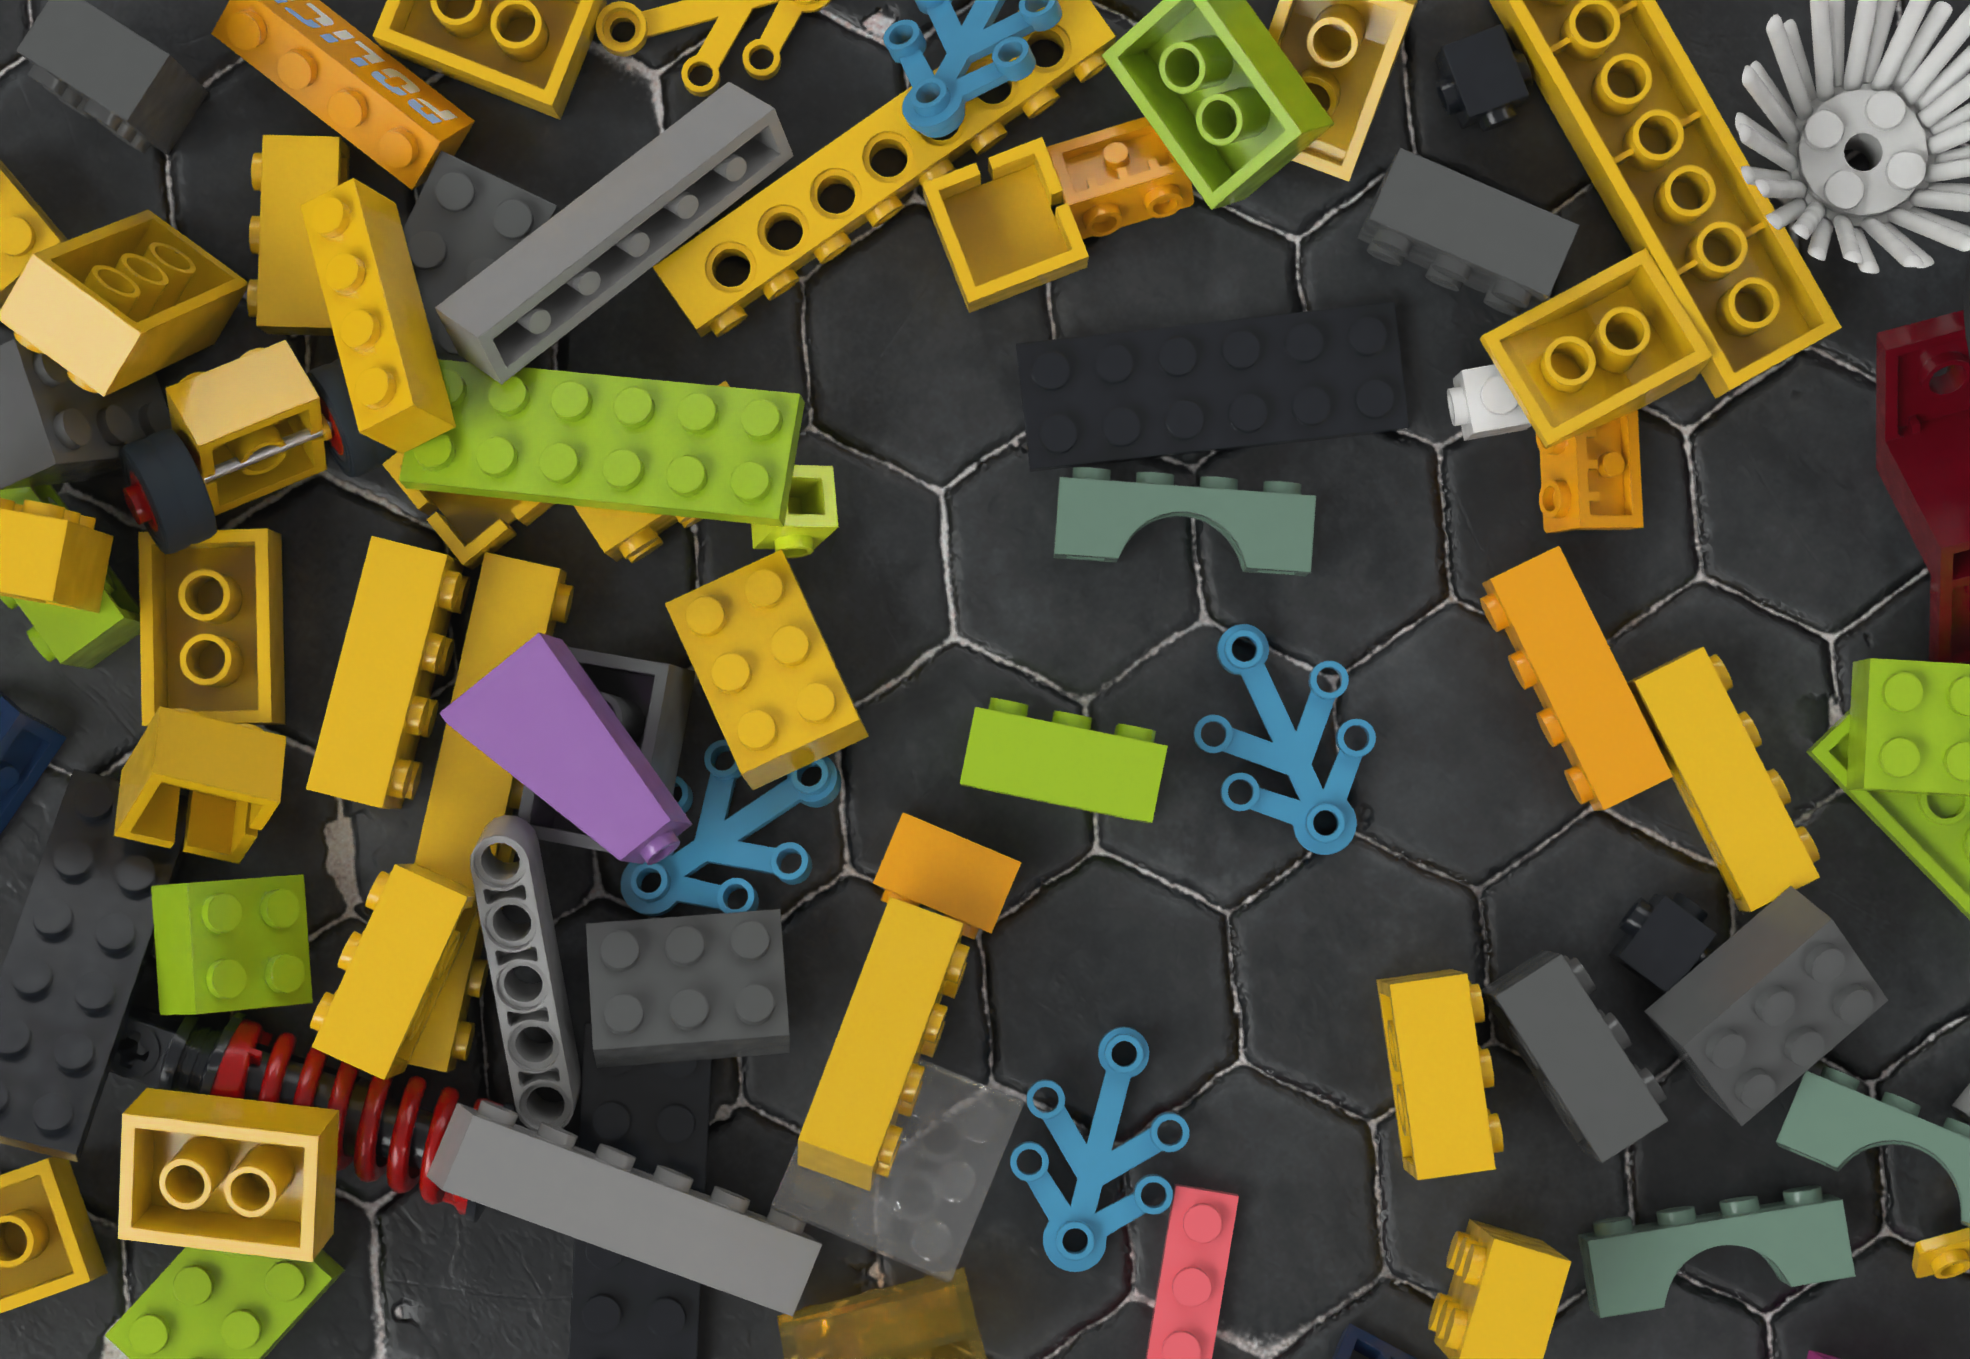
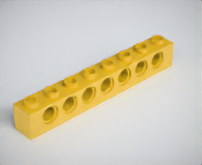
M1058 0L1062 8L1060 21L1049 30L1034 31L1023 38L1027 41L1029 47L1039 40L1055 42L1062 50L1063 56L1061 60L1050 67L1035 65L1032 73L1026 78L1019 81H1007L1011 92L1000 103L989 104L982 101L979 97L966 102L964 120L951 138L935 140L924 136L908 125L902 112V105L905 96L912 89L911 86L653 266L657 276L702 338L710 331H713L716 337L726 334L747 318L748 314L743 309L763 294H765L769 301L779 297L800 280L796 274L797 270L815 258L818 259L820 264L832 260L852 244L848 237L850 233L868 221L873 228L885 223L904 207L900 198L919 185L922 186V183L955 171L956 168L952 162L970 149H973L977 155L991 149L1007 136L1008 132L1004 126L1023 112L1029 119L1044 112L1060 98L1056 89L1073 77L1077 76L1079 81L1083 83L1107 67L1108 64L1102 57V54L1115 43L1116 36L1090 0ZM992 53L971 63L966 74L992 63ZM938 68L933 71L934 75L936 74ZM885 148H895L901 151L907 158V164L903 171L893 177H884L877 174L871 167V161L878 151ZM833 184H842L849 187L855 194L852 206L845 212L838 214L825 211L819 204V198L824 189ZM782 220L793 221L803 229L800 242L789 250H778L767 242L770 228ZM731 256L741 257L750 264L748 278L742 284L735 287H727L720 284L715 276L720 262Z

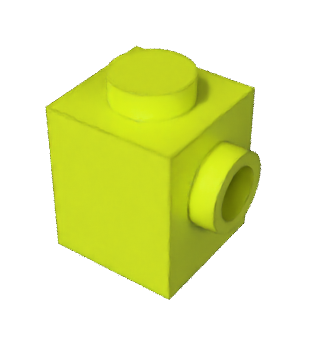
M794 465L784 527L751 524L753 549H775V552L782 549L786 558L804 557L812 554L814 549L839 527L833 466Z

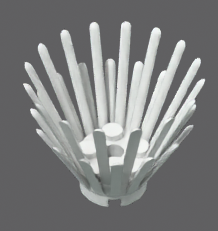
M1810 0L1816 90L1795 21L1790 19L1783 24L1778 14L1773 15L1768 21L1766 32L1796 115L1761 63L1756 60L1750 66H1745L1742 74V83L1787 143L1741 112L1736 114L1735 126L1743 144L1786 171L1742 166L1741 172L1745 182L1748 185L1757 186L1765 198H1796L1767 214L1766 218L1777 230L1797 220L1791 227L1795 233L1806 240L1812 234L1807 251L1812 257L1825 261L1833 228H1835L1843 258L1857 263L1862 272L1870 274L1880 272L1863 230L1904 267L1926 268L1935 263L1930 255L1891 223L1961 252L1970 250V226L1917 208L1925 207L1970 212V184L1937 183L1939 181L1970 177V145L1949 150L1970 141V103L1950 113L1970 98V45L1940 73L1970 36V4L1924 60L1953 10L1947 2H1936L1918 30L1931 0H1909L1881 61L1898 0H1858L1844 74L1845 0ZM1853 149L1864 154L1869 162V170L1860 171L1851 167L1845 159L1844 150Z

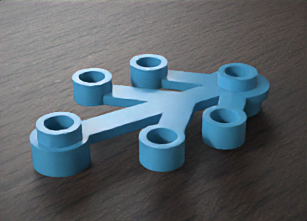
M914 0L919 10L929 15L947 54L934 75L923 55L927 42L916 22L900 20L886 30L883 37L884 44L892 59L902 64L912 86V89L905 96L902 105V112L908 125L927 137L938 138L946 136L955 131L963 122L966 102L1007 81H1019L1030 75L1035 68L1036 59L1029 44L1023 37L1034 31L1049 30L1060 21L1062 8L1058 0H1020L1019 12L995 24L993 22L1005 0H975L962 25L951 4L953 0ZM992 53V63L966 74L971 63Z
M1235 625L1225 631L1220 637L1217 644V657L1221 666L1226 671L1242 677L1272 742L1232 728L1230 723L1219 715H1208L1197 722L1193 731L1194 741L1198 748L1206 753L1222 751L1288 775L1299 798L1297 800L1259 788L1257 781L1251 775L1235 773L1223 781L1220 789L1221 799L1228 808L1234 811L1250 809L1293 825L1294 834L1298 842L1312 853L1320 855L1337 853L1349 845L1356 832V814L1347 798L1362 756L1368 754L1375 745V731L1367 721L1362 719H1351L1340 725L1336 732V744L1339 752L1324 788H1322L1312 767V761L1335 698L1341 696L1347 689L1349 678L1346 669L1338 662L1324 661L1317 664L1311 670L1308 680L1311 691L1298 727L1295 730L1264 664L1269 655L1267 638L1258 628L1252 625ZM1245 637L1254 643L1256 652L1250 661H1239L1233 656L1232 644L1237 638ZM1325 668L1335 670L1340 677L1339 687L1331 693L1322 691L1317 684V675ZM1217 722L1223 727L1225 738L1219 746L1212 747L1203 742L1201 730L1206 723ZM1351 726H1359L1366 732L1367 743L1361 750H1352L1344 742V734ZM1238 779L1248 782L1252 788L1250 800L1241 805L1232 802L1228 795L1230 784ZM1323 810L1331 812L1337 820L1336 829L1327 836L1317 833L1313 826L1314 817Z
M718 740L712 743L704 756L705 766L710 772V777L694 841L676 853L673 851L666 858L652 865H648L646 862L643 864L629 862L621 877V892L625 902L634 911L645 916L663 915L671 911L678 903L721 910L724 913L756 911L759 904L758 893L744 879L731 878L722 885L688 878L709 863L776 875L786 884L795 885L802 883L809 877L812 871V859L801 845L794 842H786L777 848L742 841L800 802L814 808L823 807L831 803L841 789L842 780L838 768L827 756L787 774L786 780L727 818L736 779L741 776L736 762L727 770L721 771L716 769L717 757L723 752L730 751L726 740ZM810 767L821 768L822 777L817 784L813 786L802 785L801 777L806 769ZM677 776L675 787L682 789V797L678 804L686 813L692 806L693 792L688 784ZM787 855H801L802 863L796 872L790 874L782 872L781 863ZM650 873H659L661 875L659 888L651 893L643 892L641 885L645 876ZM737 889L747 890L748 900L746 904L739 909H730L728 907L729 895Z
M1121 1026L1113 1028L1105 1033L1099 1042L1098 1059L1106 1071L1087 1144L1064 1106L1065 1095L1058 1083L1049 1079L1038 1080L1030 1086L1027 1092L1026 1101L1030 1112L1036 1117L1043 1119L1077 1177L1071 1205H1069L1047 1171L1049 1165L1048 1155L1040 1144L1033 1141L1018 1144L1011 1153L1010 1166L1016 1177L1028 1183L1049 1221L1043 1232L1044 1250L1050 1261L1065 1271L1081 1272L1090 1269L1102 1258L1106 1250V1240L1109 1234L1145 1213L1152 1215L1163 1213L1170 1207L1173 1200V1190L1169 1182L1160 1175L1148 1174L1138 1180L1133 1193L1096 1212L1103 1185L1161 1151L1175 1152L1180 1150L1189 1139V1127L1183 1117L1174 1112H1164L1152 1121L1150 1128L1112 1150L1130 1079L1140 1074L1145 1069L1149 1060L1147 1041L1141 1033L1130 1027ZM1121 1041L1130 1042L1136 1048L1134 1061L1125 1066L1118 1065L1112 1059V1049ZM1042 1087L1052 1088L1058 1095V1103L1050 1111H1042L1034 1105L1033 1096ZM1166 1120L1178 1122L1182 1129L1179 1140L1172 1144L1163 1143L1157 1135L1158 1127ZM1027 1149L1037 1151L1042 1158L1040 1168L1033 1173H1025L1017 1165L1019 1154ZM1156 1182L1165 1188V1198L1159 1205L1149 1206L1142 1201L1141 1192L1148 1183ZM1073 1228L1081 1229L1088 1238L1086 1246L1077 1252L1069 1251L1062 1242L1064 1234Z

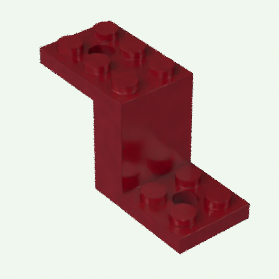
M1963 309L1877 333L1876 469L1931 574L1930 662L1970 664V358L1966 341ZM1948 366L1945 374L1933 377L1937 371Z

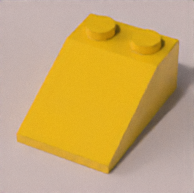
M1279 0L1269 33L1334 122L1333 126L1291 161L1345 181H1350L1418 0Z
M1646 248L1483 334L1479 339L1546 449L1641 409L1693 381L1713 357Z

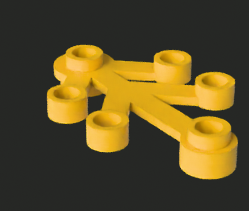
M682 0L645 11L639 10L632 3L617 1L605 6L599 13L596 20V33L602 46L609 53L626 57L639 52L644 47L647 38L716 20L697 55L689 58L681 70V77L685 88L695 96L705 97L717 90L721 79L719 68L753 9L778 3L760 39L749 42L742 54L746 72L754 79L768 80L774 77L780 70V52L802 13L817 12L826 7L832 0ZM620 22H629L635 27L634 36L627 42H618L612 37L613 28ZM759 49H766L774 55L773 63L766 69L759 70L754 68L750 63L751 55ZM697 66H707L712 70V79L704 86H696L689 80L690 72Z

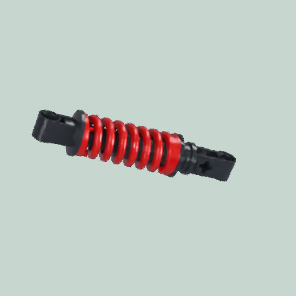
M135 1004L132 1005L110 1069L111 1073L162 1090L339 1110L337 1171L344 1170L354 1161L355 1174L361 1181L367 1183L376 1181L386 1172L389 1187L393 1192L399 1194L409 1192L419 1182L420 1195L426 1203L433 1205L443 1201L452 1204L459 1214L465 1216L466 1220L475 1223L487 1207L443 1191L427 1177L459 1099V1092L456 1088L444 1087L440 1092L434 1111H430L420 1107L427 1086L426 1080L423 1077L412 1076L407 1082L401 1101L394 1099V1089L391 1087L394 1076L386 1080L374 1075L372 1080L358 1077L360 1069L343 1061L340 1064L339 1070L328 1067L326 1064L329 1055L312 1048V1046L306 1059L296 1056L294 1052L297 1046V1038L289 1032L281 1033L277 1037L273 1048L269 1047L273 1034L263 1031L261 1023L247 1019L248 1015L236 1013L224 1029H217L215 1026L206 1025L205 1018L199 1015H187L184 1020H180L168 1015H160L155 1010ZM135 1032L141 1034L140 1045L149 1049L143 1055L137 1053L138 1042L129 1038ZM485 1098L477 1099L473 1106L474 1109L478 1110L481 1100H486L517 1113L514 1104L506 1102L503 1105Z

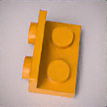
M1146 117L1046 147L1063 188L1062 200L1064 204H1069L1082 240L1092 236H1107L1119 228L1151 218H1165L1175 214L1180 209L1194 204L1190 179Z
M1638 410L1547 449L1536 434V443L1540 450L1541 468L1539 506L1543 513V528L1546 533H1561L1574 530H1631L1644 528Z

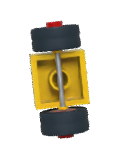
M286 340L266 348L249 350L239 359L206 372L189 374L180 380L179 383L166 387L172 429H163L149 435L145 439H139L126 444L119 450L121 468L127 487L123 488V493L130 512L139 525L144 524L149 535L164 554L176 553L191 544L200 543L214 536L217 532L216 515L327 470L325 445L339 468L350 478L359 477L371 472L375 468L383 467L382 464L397 453V451L359 433L340 358L330 364H324L305 373Z

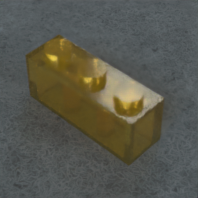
M965 1268L932 1273L921 1279L886 1288L870 1289L859 1295L820 1305H808L795 1311L793 1316L787 1314L777 1316L784 1359H987L978 1314Z

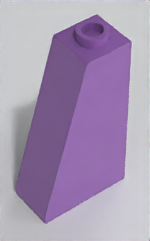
M542 633L536 634L440 712V715L450 727L620 861L639 864L646 862L648 865L655 864L676 850L680 845L677 836L692 825L562 639Z

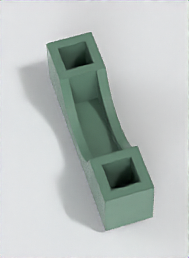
M1074 467L1072 478L1060 477L1053 558L1116 563L1125 545L1143 527L1164 518L1187 517L1200 520L1218 530L1233 547L1242 572L1304 577L1311 573L1316 496L1301 495L1302 484L1265 481L1263 492L1238 490V479L1206 476L1200 477L1199 487L1174 485L1175 475L1159 472H1137L1136 482L1110 481L1111 470L1091 467Z
M1826 1066L1823 1067L1820 1076L1809 1071L1805 1072L1776 1140L1779 1147L1838 1172L1854 1157L1871 1148L1884 1145H1901L1920 1150L1935 1159L1951 1177L1960 1200L1961 1224L1970 1227L1969 1125L1946 1117L1943 1127L1918 1117L1922 1108L1920 1105L1889 1092H1884L1882 1100L1878 1101L1857 1092L1860 1084L1859 1080Z
M1814 1185L1784 1190V1201L1759 1205L1758 1196L1725 1199L1719 1202L1721 1211L1696 1215L1694 1206H1682L1657 1211V1222L1632 1225L1630 1216L1594 1221V1232L1578 1234L1590 1311L1599 1318L1664 1308L1669 1287L1680 1268L1696 1254L1717 1246L1735 1245L1755 1250L1767 1261L1777 1278L1791 1287L1856 1277L1843 1199L1831 1194H1822L1821 1186Z

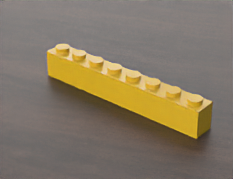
M485 552L451 703L536 634L542 633L553 637L556 621L566 623L574 593V586L565 584L567 572L560 568ZM447 723L414 863L474 890L470 869V856L485 826L490 821L503 815H512L514 809H519L524 784ZM505 843L490 845L492 854L498 860L505 863H513L516 851L511 846ZM479 911L476 913L408 1063L410 1065L449 1072L455 1069L457 1059L466 1061L469 1056L475 1032V1023L466 1021L471 996L481 998L489 970L488 960L480 959L484 938Z

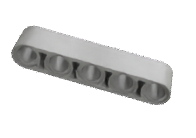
M503 815L494 818L485 826L470 856V869L513 1097L519 1119L528 1129L537 1132L541 1122L564 1128L574 1113L582 1091V1075L539 840L534 828L526 820L518 816ZM505 843L517 852L520 860L513 863L502 862L492 854L490 845ZM517 905L529 914L531 921L524 924L514 923L505 917L501 907ZM528 966L540 975L542 981L535 984L525 983L517 978L512 968ZM531 1026L540 1027L551 1035L553 1041L537 1043L526 1035L524 1029ZM551 1087L562 1095L563 1101L548 1102L542 1099L535 1089Z

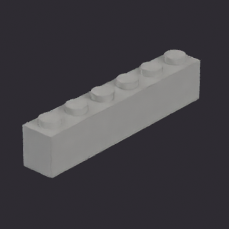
M727 82L437 305L435 309L457 353L502 385L794 156L775 108L736 85Z
M481 1100L478 1110L460 1103L456 1104L427 1174V1177L441 1190L790 1316L794 1315L822 1246V1243L803 1231L807 1221L771 1207L767 1217L747 1210L751 1202L749 1199L717 1186L714 1187L711 1196L690 1189L694 1181L692 1178L661 1165H657L654 1175L633 1168L636 1160L634 1156L608 1145L599 1144L596 1154L576 1147L574 1145L578 1136L545 1122L540 1123L537 1132L515 1124L519 1114L495 1103Z

